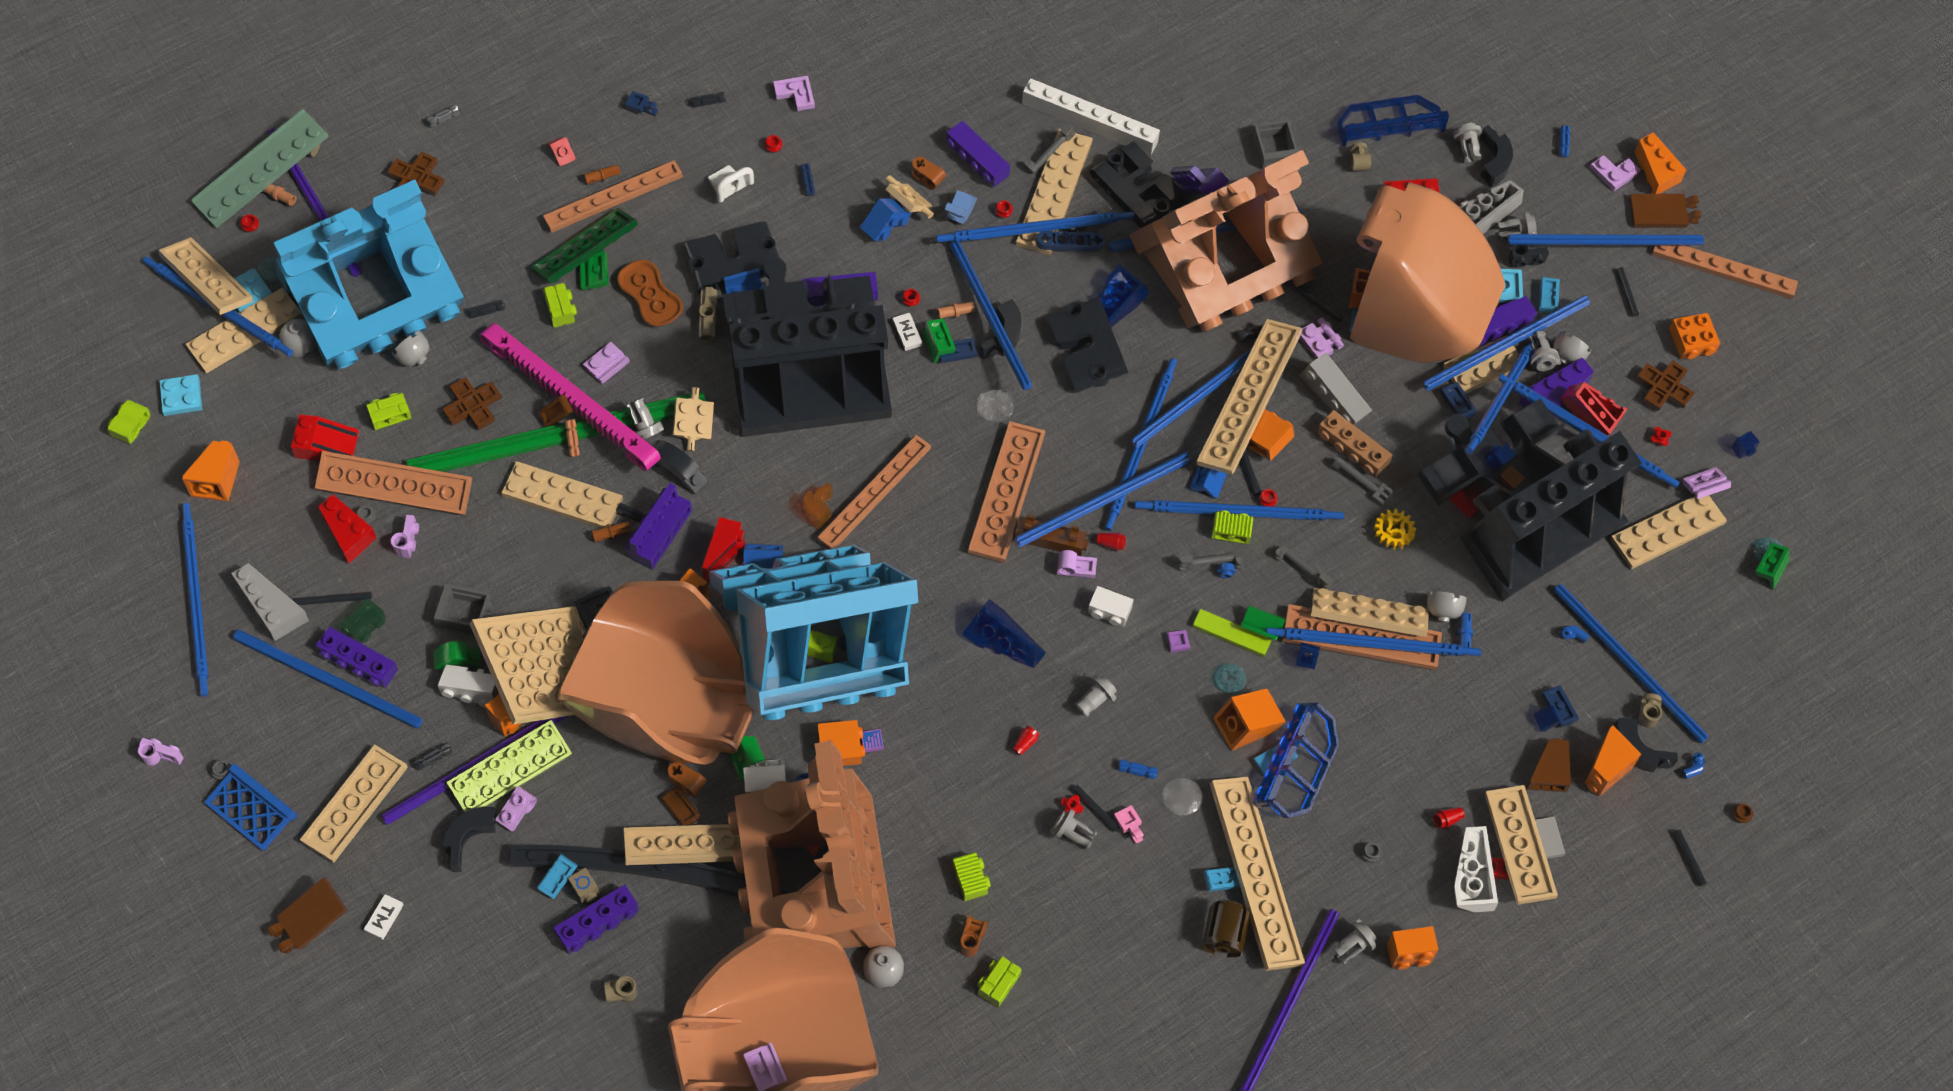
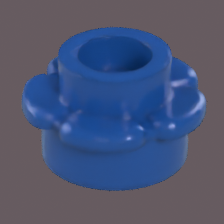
M1221 563L1217 573L1222 578H1231L1236 573V570L1234 569V564Z

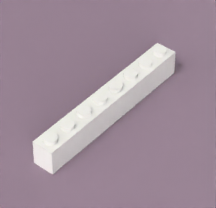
M1031 78L1023 91L1022 104L1124 145L1134 141L1146 154L1152 155L1158 143L1159 129Z

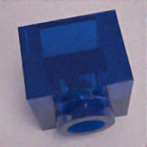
M1749 431L1736 438L1731 448L1740 459L1745 456L1750 457L1756 453V448L1760 441L1752 431Z
M1506 443L1502 447L1497 445L1490 451L1492 455L1486 460L1497 471L1515 457L1516 454Z
M1301 642L1296 665L1315 670L1320 647Z

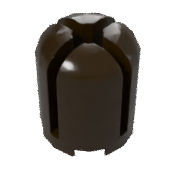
M1233 900L1213 902L1209 908L1203 938V949L1211 954H1214L1215 951L1227 953L1228 958L1240 957L1244 949L1250 919L1249 910L1244 905Z

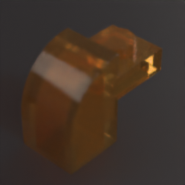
M826 483L823 487L820 486L814 494L808 490L804 496L805 518L816 529L822 527L831 518V508L825 504L833 497V487L829 483Z

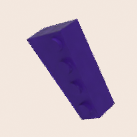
M1581 358L1531 386L1530 389L1564 408L1566 405L1561 400V397L1569 386L1582 382L1588 384L1594 371L1584 358ZM1521 396L1519 402L1524 408L1532 404V402Z

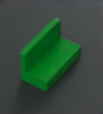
M944 318L927 321L922 335L933 363H937L940 355L954 353L956 348Z
M1771 542L1756 569V576L1770 580L1771 589H1775L1789 562V548Z
M1249 605L1240 626L1277 640L1279 636L1267 633L1266 629L1267 627L1282 629L1286 619Z
M743 736L737 752L729 753L740 781H744L745 767H750V765H755L756 767V763L766 761L755 736Z

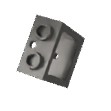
M1277 120L1269 123L1262 122L1254 125L1253 138L1262 169L1298 152L1289 120ZM1284 134L1288 150L1265 153L1261 137Z
M445 584L434 621L436 627L474 634L470 623L447 618L453 599L484 604L479 619L488 618L489 612H492L494 609V601H492L490 593Z

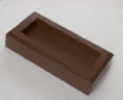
M562 395L541 409L539 414L545 427L555 425L573 411L566 395Z
M678 786L661 797V800L682 826H690L701 819V815Z

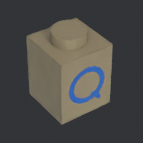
M586 868L568 878L570 886L582 904L594 901L598 897L597 895L600 894L597 884Z

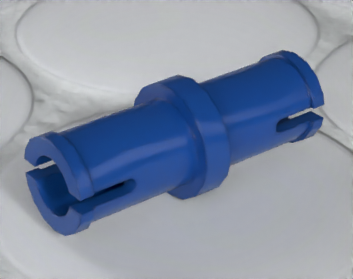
M1466 612L1460 616V629H1458L1457 635L1459 636V645L1471 648V636H1473V630L1471 629L1472 614Z

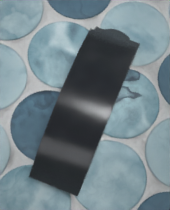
M1487 125L1482 129L1480 139L1492 151L1495 158L1483 166L1480 176L1492 188L1506 177L1513 159V147L1506 134L1499 137L1498 133Z
M1011 299L997 306L996 314L1013 348H1015L1020 338L1022 320L1018 306ZM996 337L980 344V355L983 359L993 357L998 352L1003 357L1005 356Z
M656 440L651 445L658 451L661 457L654 466L664 467L674 473L692 494H696L706 484L708 480L698 470L699 466L681 449L663 440Z
M1618 718L1614 727L1641 753V756L1634 765L1635 767L1653 773L1657 766L1668 769L1675 765L1678 760L1677 752L1653 750L1641 741L1638 734V719Z
M480 807L469 810L460 815L448 828L443 847L445 852L448 853L447 864L451 866L453 872H461L462 850L465 843L472 836L481 833H496V811L494 807Z

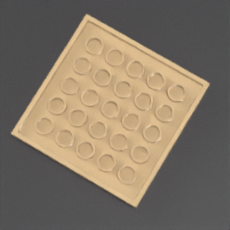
M575 606L473 619L470 622L471 629L512 724L575 715L557 699L559 689L583 642L582 636L586 632Z

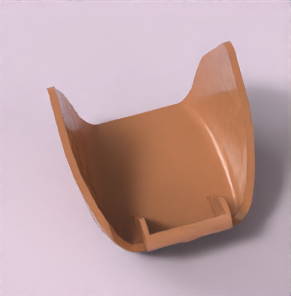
M1409 182L1405 191L1391 186H1381L1357 237V243L1362 248L1377 253L1358 308L1350 336L1351 340L1357 345L1422 363L1456 358L1471 352L1482 342L1505 287L1503 274L1491 246L1471 218L1445 195ZM1364 239H1369L1373 241L1374 244H1368L1364 241Z
M637 581L621 584L608 597L594 617L557 695L558 701L568 710L606 737L647 755L683 764L706 765L715 761L720 752L736 753L755 712L754 709L747 705L743 658L740 655V646L728 624L696 587L684 581Z
M772 928L761 932L720 960L703 978L687 1000L682 1018L674 1020L667 1025L681 1091H758L743 1054L761 1046L764 1047L770 1042L773 1044L788 1082L782 1083L768 1091H849L878 1075V1063L856 976L839 942L827 936L782 928Z

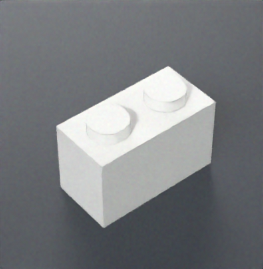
M1097 586L1089 604L1088 614H1091L1096 619L1107 620L1112 625L1124 627L1131 612L1134 599Z

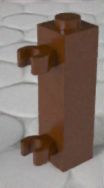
M1020 516L1015 537L1044 522L1034 520L1035 516ZM1062 526L1028 543V545L1057 552L1070 550L1076 552L1077 556H1082V552L1087 551L1089 540L1086 539L1087 532L1080 531L1079 527L1072 526L1067 528Z

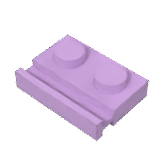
M610 342L586 361L583 366L595 379H598L603 384L630 361L621 350Z
M1715 467L1683 478V485L1699 499L1731 488V481L1727 480V477Z
M772 1042L764 1047L761 1046L743 1054L758 1091H768L782 1083L788 1082Z

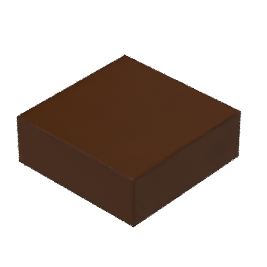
M1510 465L1498 479L1512 492L1525 477Z

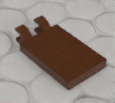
M1631 194L1629 197L1633 228H1687L1688 223L1697 224L1699 223V218H1701L1699 210L1687 213L1686 208H1697L1696 203H1699L1697 195L1685 198L1684 194Z
M323 877L277 916L280 922L270 926L267 931L271 937L275 935L276 938L285 931L290 938L279 943L277 947L281 953L285 951L288 954L295 947L302 950L348 910L329 880Z

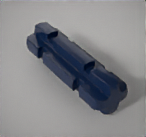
M808 163L801 164L806 196L815 195V188L810 165Z

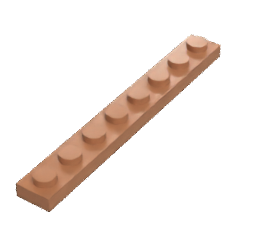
M675 160L545 214L543 215L544 221L551 233L678 180L683 177L682 172Z
M1655 245L1652 253L1653 256L1793 299L1798 284L1796 280L1685 245Z
M915 435L818 536V541L828 549L836 548L931 449V445L918 435Z

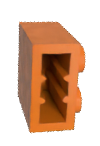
M1708 313L1673 319L1669 327L1681 359H1694L1701 355L1710 356L1716 353L1720 345Z
M1265 409L1247 447L1271 461L1294 438L1293 425L1289 421L1278 417L1274 412H1269Z
M858 720L818 724L819 743L831 740L842 755L843 766L862 764V757H865L864 745H860V739L863 738L862 726L858 727Z

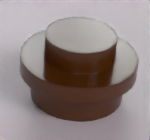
M1741 803L1734 807L1733 816L1738 822L1747 823L1753 818V810L1748 804Z

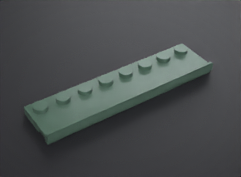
M301 109L192 198L191 201L218 228L329 136L304 109Z

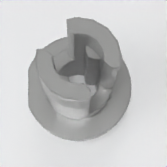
M1474 123L1462 124L1453 132L1454 140L1461 143L1465 163H1472L1469 144H1472L1474 157H1477V160L1482 158L1481 154H1479L1480 147L1477 138L1482 133L1480 126Z
M1529 211L1524 212L1523 218L1497 222L1499 228L1517 225L1519 228L1499 232L1500 239L1508 237L1509 234H1537L1535 217L1530 215Z
M1537 331L1541 347H1539L1538 341L1534 344L1533 338L1531 336L1528 337L1533 350L1530 365L1537 371H1549L1556 365L1561 364L1560 356L1557 350L1550 347L1549 342L1546 340L1545 332Z
M641 398L626 406L629 407L631 417L637 428L635 433L641 438L646 439L664 430L660 421L654 422L648 407L643 402L644 398Z
M1095 675L1092 678L1094 685L1078 702L1074 703L1084 716L1088 717L1091 711L1098 708L1107 699L1111 702L1117 699L1115 696L1117 690L1104 676L1099 678Z
M1074 810L1062 811L1050 833L1057 839L1063 834L1072 841L1085 846V849H1088L1092 842L1073 830L1076 829L1091 839L1096 837L1098 832L1091 831L1088 826L1073 818Z
M1360 919L1351 925L1354 931L1344 938L1337 947L1332 948L1338 954L1336 957L1344 965L1347 963V960L1355 957L1366 947L1371 951L1377 947L1375 944L1377 941L1376 936Z

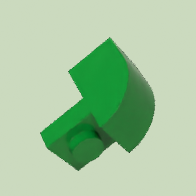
M448 642L433 651L434 669L444 671L446 665L462 666L476 670L481 667L480 649L467 646V642Z

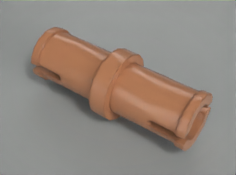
M273 184L262 191L271 195L273 199L281 200L289 206H293L297 199L295 195L284 191V188Z
M973 301L961 304L953 303L951 306L937 308L939 319L953 316L957 318L960 315L975 312Z

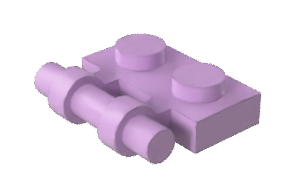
M1323 317L1317 321L1320 327L1316 328L1311 323L1302 328V333L1299 337L1315 359L1325 352L1328 355L1333 354L1332 346L1334 345L1338 349L1344 346L1341 337L1335 334L1332 330V325L1328 321L1326 322ZM1326 333L1330 339L1326 340L1322 334Z

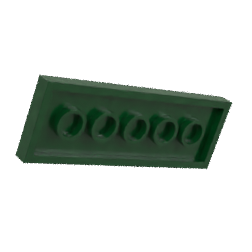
M616 208L531 265L530 268L533 273L551 285L565 274L572 272L580 264L588 261L596 253L603 251L611 243L616 242L624 234L631 232L633 228L638 226L635 218Z

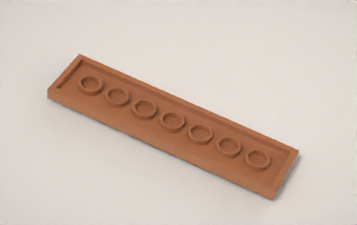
M1009 421L968 553L1005 563L1045 437V430Z
M322 451L315 489L466 515L473 478Z
M1291 604L1288 605L1284 628L1441 643L1442 632L1428 630L1427 636L1422 637L1311 616V608ZM1283 637L1282 641L1437 670L1439 654L1285 639V637Z

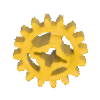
M1397 509L1394 510V513L1387 510L1386 515L1381 513L1380 517L1376 519L1374 531L1377 532L1375 537H1380L1379 543L1385 542L1386 548L1392 545L1393 550H1395L1396 546L1403 549L1404 544L1409 546L1411 540L1413 541L1416 532L1414 527L1415 521H1409L1411 516H1404L1405 511L1399 514Z

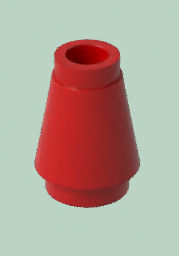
M1121 532L1099 533L1097 544L1116 551L1124 550L1126 535H1122Z
M1028 725L1022 728L1012 750L1022 756L1023 753L1038 741L1039 733Z
M1461 807L1438 810L1434 814L1433 820L1437 828L1447 829L1463 819L1465 814Z

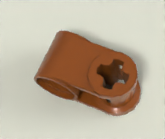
M916 157L912 161V177L930 189H936L946 177V173L941 167L934 165L924 157Z
M674 762L669 765V782L678 786L679 789L690 797L695 798L707 782L705 777L682 763Z
M968 915L960 941V952L964 956L972 957L978 952L989 921H981L972 918V915ZM966 942H971L974 944V946L967 947L964 944Z

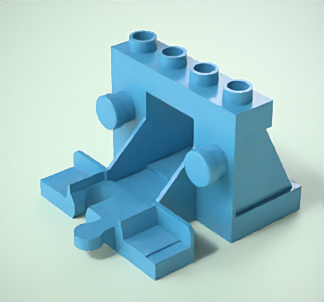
M412 180L374 197L373 203L361 211L357 212L353 208L347 209L273 242L274 251L278 257L275 259L277 276L286 293L292 294L316 339L317 348L326 366L335 363L338 370L344 369L359 361L356 353L370 347L373 354L379 353L393 345L390 339L392 336L404 331L406 337L410 335L414 337L416 336V331L424 332L427 329L424 322L438 316L442 323L461 314L458 306L462 305L464 296L424 220L426 210L421 202L422 192L416 180ZM381 252L408 298L358 320L337 272L347 268L348 265L355 262L358 263Z
M853 544L777 558L771 569L761 568L754 563L709 571L710 585L723 594L724 607L729 611L738 610L741 635L739 652L743 658L747 705L758 712L762 719L778 720L786 716L785 710L798 707L801 712H816L823 708L822 702L836 700V703L841 705L854 704L859 702V695L870 692L876 697H888L896 693V687L909 685L908 662L903 659L911 604L918 603L917 580L887 562L871 564L870 553L861 547ZM839 619L846 636L848 661L805 669L811 624Z

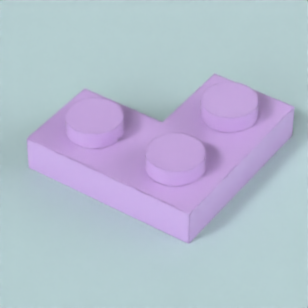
M808 76L773 81L777 100L794 97L797 111L815 108Z
M1604 155L1590 165V169L1613 191H1616L1641 172V169L1630 159L1616 167Z

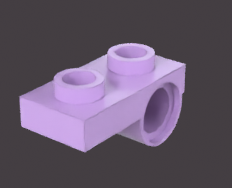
M406 515L403 533H396L391 538V544L397 556L411 558L412 551H415L416 541L414 538L415 534L419 532V523L416 522L414 515ZM400 543H405L403 546H397Z
M1070 550L1061 551L1058 556L1057 575L1095 578L1097 558L1077 556L1076 552Z
M142 738L139 744L138 753L146 765H155L160 759L180 765L183 760L180 749L176 746L162 745L160 741L150 738V740ZM149 751H153L151 755L146 756Z
M517 786L495 820L510 831H514L523 816L529 813L537 802L536 797L522 787Z

